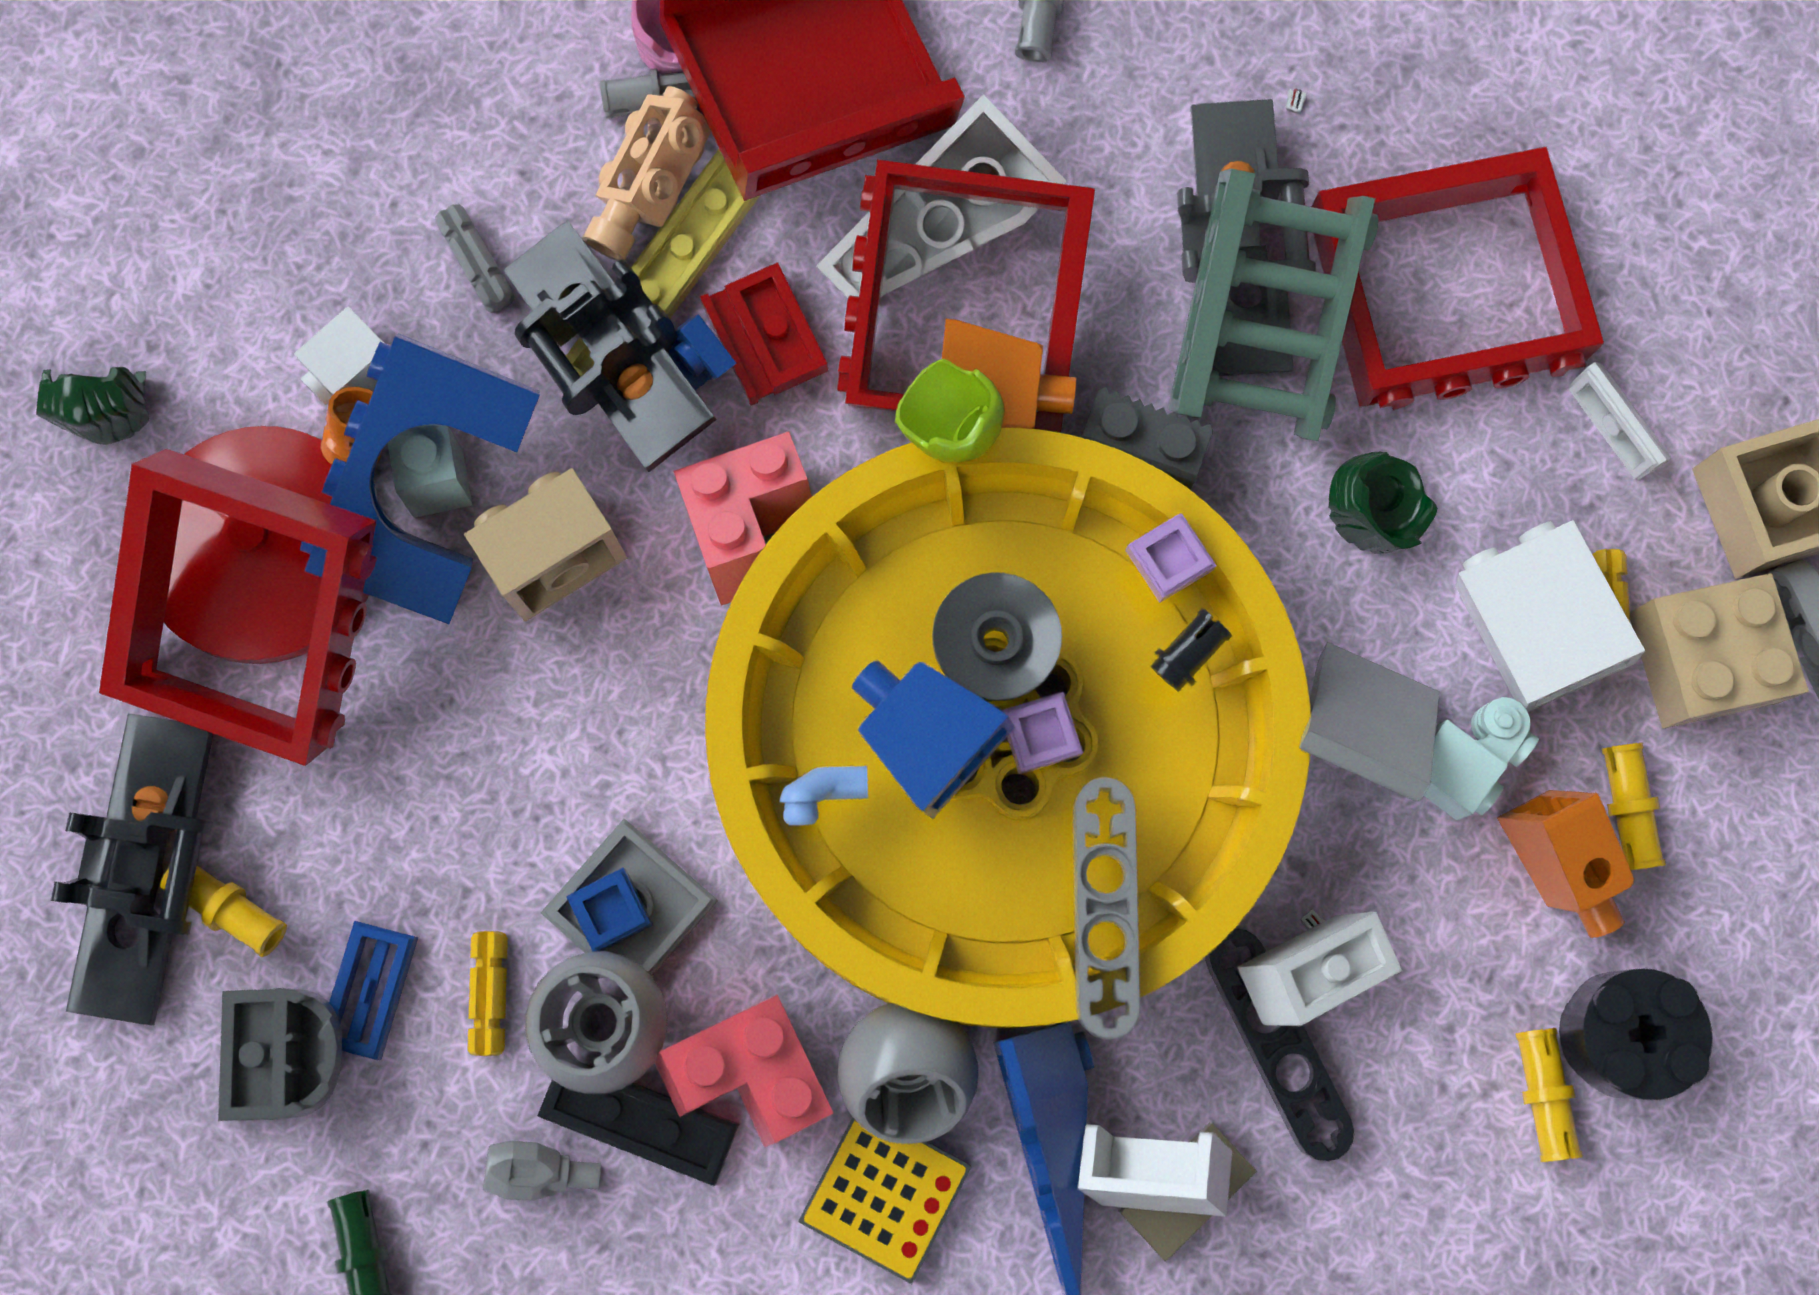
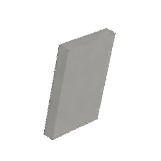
M1327 642L1318 659L1310 695L1311 716L1301 737L1299 748L1414 801H1421L1431 782L1440 691Z

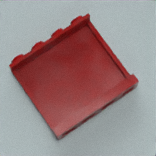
M660 0L659 21L744 201L948 129L957 122L965 96L955 77L945 81L941 80L902 0Z

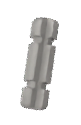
M454 204L440 211L435 217V222L447 243H449L473 288H475L485 309L490 313H494L509 306L514 301V294L464 207L460 204Z

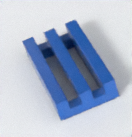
M354 921L329 1003L336 1012L339 1024H341L367 937L376 939L375 948L347 1038H341L343 1052L374 1060H382L418 937ZM390 945H398L368 1044L363 1043L361 1040Z

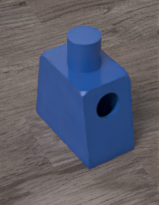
M875 660L861 671L852 685V689L874 708L871 714L861 723L858 731L914 804L932 819L1015 728L1009 717L1000 709L921 661L915 664L900 680L879 660Z

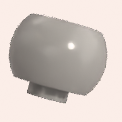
M608 951L586 952L569 957L555 965L538 982L530 996L527 1007L525 1034L533 1058L550 1079L569 1090L583 1094H607L623 1089L638 1080L655 1063L658 1053L663 1048L667 1034V1008L657 983L640 964L624 955ZM609 978L615 981L626 993L628 999L625 1000L619 996L603 994L598 979ZM578 991L582 993V998L573 1006L569 1014L568 1027L563 1028L565 1009L571 997ZM608 1005L616 1014L617 1027L611 1037L600 1041L593 1034L591 1028L592 1018L601 1007ZM576 1042L579 1047L588 1051L600 1052L601 1056L593 1060L595 1068L579 1062L568 1049L567 1044Z
M890 1003L868 1013L849 1032L839 1054L838 1084L846 1108L862 1128L874 1136L889 1142L901 1144L920 1143L944 1135L954 1128L967 1114L977 1091L978 1060L971 1038L958 1022L918 1013Z

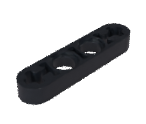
M1235 928L1215 949L1205 956L1208 971L1296 1146L1303 1154L1312 1159L1321 1161L1339 1159L1348 1152L1353 1143V1124L1304 1025H1278L1272 1032L1266 1034L1259 1033L1251 1027L1247 1019V1008L1252 1001L1248 991L1243 993L1238 999H1236L1232 991V986L1244 985L1235 968L1223 969L1219 959L1227 954L1224 943L1231 940L1236 948L1248 947L1251 956L1243 963L1266 952L1256 935L1247 930ZM1289 1054H1297L1302 1057L1308 1064L1310 1071L1307 1084L1302 1089L1294 1092L1283 1088L1276 1076V1067L1279 1061ZM1320 1089L1325 1096V1101L1314 1102L1313 1104L1323 1120H1335L1338 1129L1330 1134L1333 1145L1328 1149L1321 1142L1310 1143L1307 1134L1315 1128L1308 1110L1301 1108L1294 1115L1290 1104L1293 1102L1309 1100Z

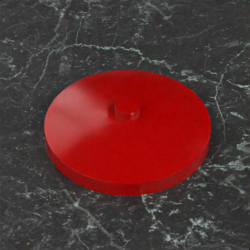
M277 426L244 427L213 436L184 454L330 504L333 498L322 493L332 466L322 454L320 448L322 440L301 431ZM183 500L164 624L179 638L195 648L227 661L245 664H265L293 659L308 653L322 577L304 571L311 554L300 551L302 541ZM363 593L361 601L366 602L369 595Z

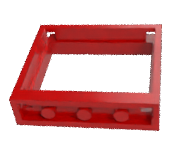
M1547 146L1318 192L1311 207L1345 214L1348 198L1360 196L1375 198L1372 213L1378 215V222L1525 193L1565 331L1564 334L1385 369L1358 271L1342 344L1359 408L1379 404L1380 408L1392 406V410H1396L1413 403L1415 400L1414 396L1434 392L1438 400L1451 399L1468 393L1472 390V385L1489 381L1493 382L1494 388H1506L1526 381L1530 377L1529 373L1548 369L1552 377H1560L1568 370L1586 367V361L1604 344ZM1313 233L1323 273L1331 274L1339 238Z
M877 159L875 176L865 175L864 187L861 193L860 211L870 212L867 236H856L852 271L861 272L862 279L859 296L849 295L845 314L844 331L854 332L852 355H841L838 368L837 391L847 392L845 403L850 406L896 412L898 402L904 395L869 389L895 189L1066 212L1043 374L1069 377L1095 188ZM1038 411L1036 412L1034 429L1061 433L1064 414Z
M169 449L161 450L132 463L99 694L303 766L308 765L327 748L332 749L334 747L336 731L345 725V715L340 713L343 693L349 688L356 670V661L350 658L354 637L360 632L367 613V605L361 599L365 580L372 573L377 561V557L371 555L377 520ZM183 500L327 549L296 718L157 670Z

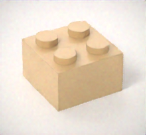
M1819 419L1722 447L1692 468L1735 579L1819 554Z
M573 468L562 474L556 471L542 476L529 487L528 495L508 507L505 504H501L488 509L475 520V527L464 533V536L501 595L524 622L628 559L610 525Z
M1772 573L1654 598L1630 612L1632 628L1645 649L1641 659L1662 729L1779 704L1809 692Z

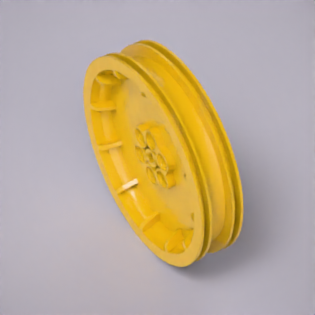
M1001 428L998 438L981 457L966 462H942L928 456L912 442L891 449L863 462L826 485L785 521L770 538L749 568L721 626L708 678L705 705V739L711 786L716 806L732 849L761 899L780 923L809 953L845 981L888 1004L894 1003L918 1013L955 1021L960 1025L988 1028H1020L1078 1020L1076 1010L1073 808L1075 799L1082 788L1094 779L1107 777L1117 779L1126 785L1134 798L1136 813L1139 990L1141 998L1176 979L1215 949L1242 921L1270 882L1291 839L1303 801L1310 754L1302 751L1299 746L1311 713L1302 655L1285 607L1257 558L1240 536L1213 508L1165 472L1119 449L1070 434L1026 428ZM1182 513L1216 564V567L1212 572L1159 603L1125 550L1128 544ZM1007 573L1022 577L1036 585L1046 594L1059 616L1062 629V644L1058 660L1050 674L1060 677L1066 685L1067 694L1065 699L1083 754L1075 761L1059 762L1022 773L1021 775L1027 776L1033 782L1036 796L1027 804L1017 805L1010 802L1002 792V781L1012 774H1019L1009 742H1002L976 771L977 775L973 781L963 785L932 819L914 804L858 731L861 723L871 714L874 708L852 689V685L861 671L875 660H879L900 680L920 661L945 676L936 660L932 643L934 619L945 597L957 585L977 575ZM1203 608L1213 616L1212 620L1214 622L1218 620L1232 634V637L1228 641L1226 640L1193 676L1196 683L1192 687L1186 684L1177 692L1150 667L1158 658L1154 652L1158 648L1165 651L1198 615V611ZM991 631L983 638L985 646L994 652L1002 651L1008 645L1006 636L999 631ZM1034 689L1028 694L1011 700L985 701L1002 711L1041 699L1042 697ZM867 766L868 799L817 801L818 819L814 824L788 825L784 821L783 812L785 804L780 802L783 788L819 767ZM1100 791L1094 803L1086 804L1087 813L1098 815L1100 835L1097 838L1085 835V846L1090 848L1095 845L1108 843L1124 848V838L1122 835L1109 839L1110 819L1122 812L1121 805L1110 803L1108 792ZM1096 857L1091 860L1087 867L1088 882L1098 892L1106 894L1115 892L1123 883V869L1119 862L1112 857ZM1101 922L1094 925L1090 930L1088 945L1093 955L1097 958L1110 961L1119 957L1123 952L1125 938L1118 926L1109 922ZM1088 967V982L1091 983L1102 979L1103 990L1101 1000L1090 1002V1014L1104 1013L1125 1005V1002L1114 1001L1112 996V980L1118 979L1126 982V968L1103 972Z

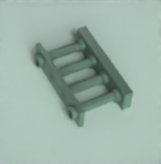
M1236 169L1220 171L1168 410L1175 411L1177 414L1201 418L1203 406H1211L1216 401L1296 417L1294 435L1308 440L1319 441L1321 429L1327 430L1334 416L1336 397L1334 394H1330L1363 250H1370L1377 234L1379 219L1377 214L1372 213L1375 198L1366 196L1348 198L1345 214L1261 197L1260 190L1253 189L1256 173ZM1254 221L1339 238L1331 274L1247 258L1246 251L1239 250L1244 225L1252 226ZM1240 282L1324 298L1317 334L1233 318L1232 311L1225 310L1230 286L1238 287ZM1227 342L1310 358L1303 394L1220 378L1219 372L1212 370L1217 346L1224 347Z

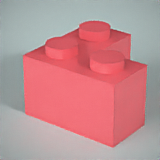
M789 431L673 471L721 606L732 602L743 578L766 545L763 537L777 532L785 521L812 497L807 476Z
M778 995L661 1050L655 1061V1065L679 1117L737 1089L764 1147L777 1143L834 1114Z

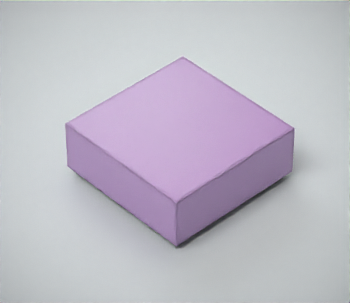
M1182 513L1128 544L1125 550L1159 603L1212 572L1216 567V564Z
M1063 692L1002 710L1015 726L1007 738L1019 774L1083 754Z

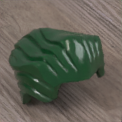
M112 367L107 377L60 374L56 381L53 382L50 374L51 369L43 370L39 384L36 415L63 430L90 442L107 445L133 437L135 432H139L149 421V413L144 409L146 407V399L143 398L146 396L144 388L146 386V371H136L135 374H132L125 367Z
M1370 452L1350 458L1335 472L1329 489V509L1331 510L1329 517L1336 525L1335 530L1348 543H1354L1363 551L1369 549L1374 554L1391 553L1399 549H1408L1420 545L1422 542L1419 538L1423 536L1437 514L1438 507L1426 495L1416 466L1405 460L1390 456L1387 452Z

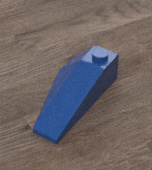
M1064 1022L996 1041L993 1044L1062 1294L1081 1295L1084 1193L1078 1189L1084 1132L1087 1125L1088 1082L1084 1071L1093 1069L1094 1062L1084 1031L1073 1033L1071 1023Z

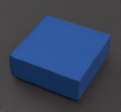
M621 868L566 896L593 952L604 951L653 926L625 868Z

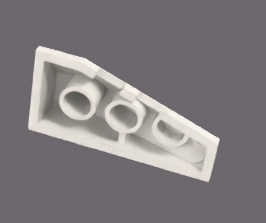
M984 94L916 163V165L1059 184L1066 182L1062 175ZM895 189L881 296L1025 224L1040 208ZM870 212L816 266L847 298L849 295L859 296L862 273L852 271L856 236H867Z

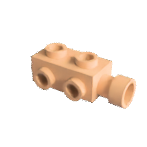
M668 86L663 96L647 94L640 110H636L628 116L625 124L626 137L614 160L605 163L599 173L600 187L595 196L603 201L606 206L600 217L594 216L582 237V240L589 247L602 255L616 261L620 259L625 260L635 242V238L631 234L637 223L662 227L668 215L676 207L678 195L693 166L701 158L704 145L711 133L705 117L696 110L698 102L688 93L676 87ZM646 122H647V123H648V132H647V135L645 136V135H644V126H645V124H646ZM622 173V183L618 186V176Z

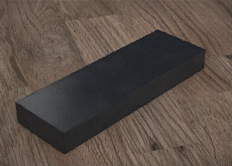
M551 1080L537 1117L712 1186L717 1184L739 1124L700 1108L679 1117L669 1096L634 1082L623 1089L607 1094H583L569 1090Z

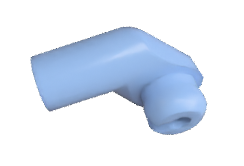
M867 766L819 767L783 788L780 802L785 804L783 812L784 821L788 825L814 824L818 819L817 801L868 799Z

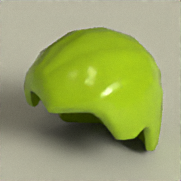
M939 359L928 365L927 368H924L908 387L906 393L898 402L895 424L899 426L902 433L928 456L942 462H966L981 457L1000 435L1004 418V404L993 382L978 369H974V371L963 370L946 359Z

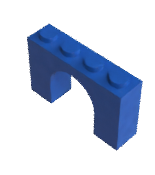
M398 333L395 335L391 346L383 342H379L366 376L377 381L369 404L357 400L344 435L355 439L346 462L337 458L334 459L322 493L333 497L330 505L377 520L371 555L376 556L377 561L372 573L365 580L363 593L450 624L472 569L473 558L413 536L394 524L381 507L375 490L374 477L378 457L383 447L401 432L416 426L431 424L444 425L461 430L517 453L539 399L540 390ZM302 541L300 551L311 554L304 571L322 577L327 549Z

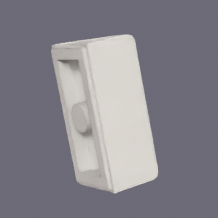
M1594 362L1569 385V391L1634 480L1636 478L1638 480L1642 479L1671 460V456L1604 365Z

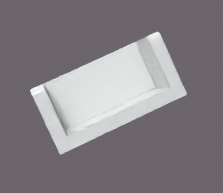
M1377 912L1336 915L1237 967L1261 1022L1264 1025L1301 1026L1402 971Z
M1087 1124L1084 1132L1078 1189L1101 1206L1227 1217L1232 1150L1214 1133L1200 1132L1198 1143L1113 1137L1100 1125Z

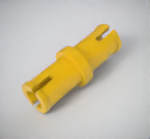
M1643 742L1601 749L1602 755L1605 757L1613 803L1607 804L1609 816H1616L1621 848L1630 870L1666 865L1662 855L1654 810L1660 809L1659 798L1651 797L1643 754Z
M197 866L189 907L202 915V924L213 931L223 929L237 940L252 948L260 957L269 955L283 939L287 930V924L280 919L277 920L245 898L246 891L234 882L225 884ZM169 868L161 880L160 888L165 891Z
M1557 1028L1515 1033L1528 1091L1522 1092L1524 1104H1531L1541 1153V1162L1583 1157L1582 1150L1579 1147L1570 1098H1576L1574 1085L1566 1084L1557 1040Z

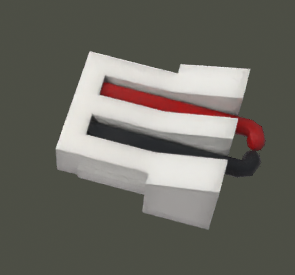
M1290 89L1287 97L1286 111L1300 114L1307 93L1302 92L1300 89Z
M1313 909L1300 919L1308 930L1325 921Z

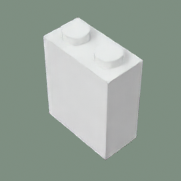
M1574 520L1557 528L1552 521L1540 524L1519 537L1520 545L1500 554L1496 548L1484 550L1463 563L1465 570L1458 573L1455 587L1513 698L1519 701L1527 709V712L1636 664L1645 652Z

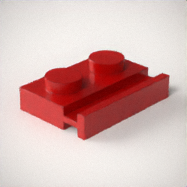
M778 262L725 285V289L710 296L708 293L700 296L702 306L719 341L736 362L732 369L750 406L759 403V399L772 393L777 395L828 372L827 361Z

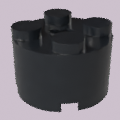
M1630 969L1601 973L1589 978L1579 987L1561 1014L1559 1025L1560 1043L1568 1064L1590 1086L1607 1096L1640 1100L1667 1099L1684 1092L1693 1084L1700 1082L1709 1071L1713 1039L1710 1019L1703 1003L1699 999L1696 989L1684 979L1676 978L1671 974L1655 969ZM1638 1027L1640 1039L1631 1042L1629 1029Z

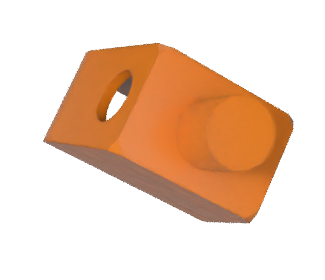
M946 318L941 359H946L963 370L974 371V369H978L993 382L1004 404V418L1001 428L1034 429L1036 411L1063 414L1073 413L1076 377L1040 374L1043 345L956 319Z
M1548 790L1496 817L1548 907L1576 912L1590 938L1610 934L1625 924L1613 897L1632 887L1634 877L1598 793Z

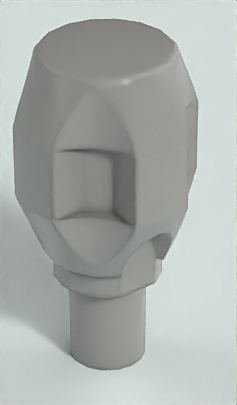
M507 1141L492 1144L488 1147L483 1190L504 1199L524 1201L538 1200L555 1195L556 1192H565L566 1187L598 1190L601 1163L569 1161V1155H560L559 1151L537 1142Z

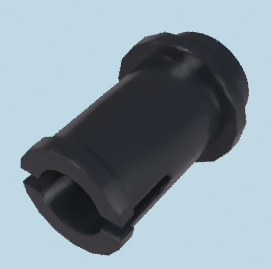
M1203 608L1198 611V615L1165 651L1158 648L1154 652L1158 658L1150 667L1177 692L1186 684L1192 687L1196 683L1193 676L1221 645L1232 637L1227 628L1218 620L1214 622L1212 620L1213 616Z

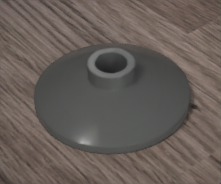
M986 573L965 580L945 597L934 619L932 643L936 660L946 677L984 700L1005 701L1030 693L1050 675L1060 654L1062 629L1054 605L1036 585L1012 574ZM991 631H999L1006 636L1008 645L1002 651H991L984 644L983 638Z

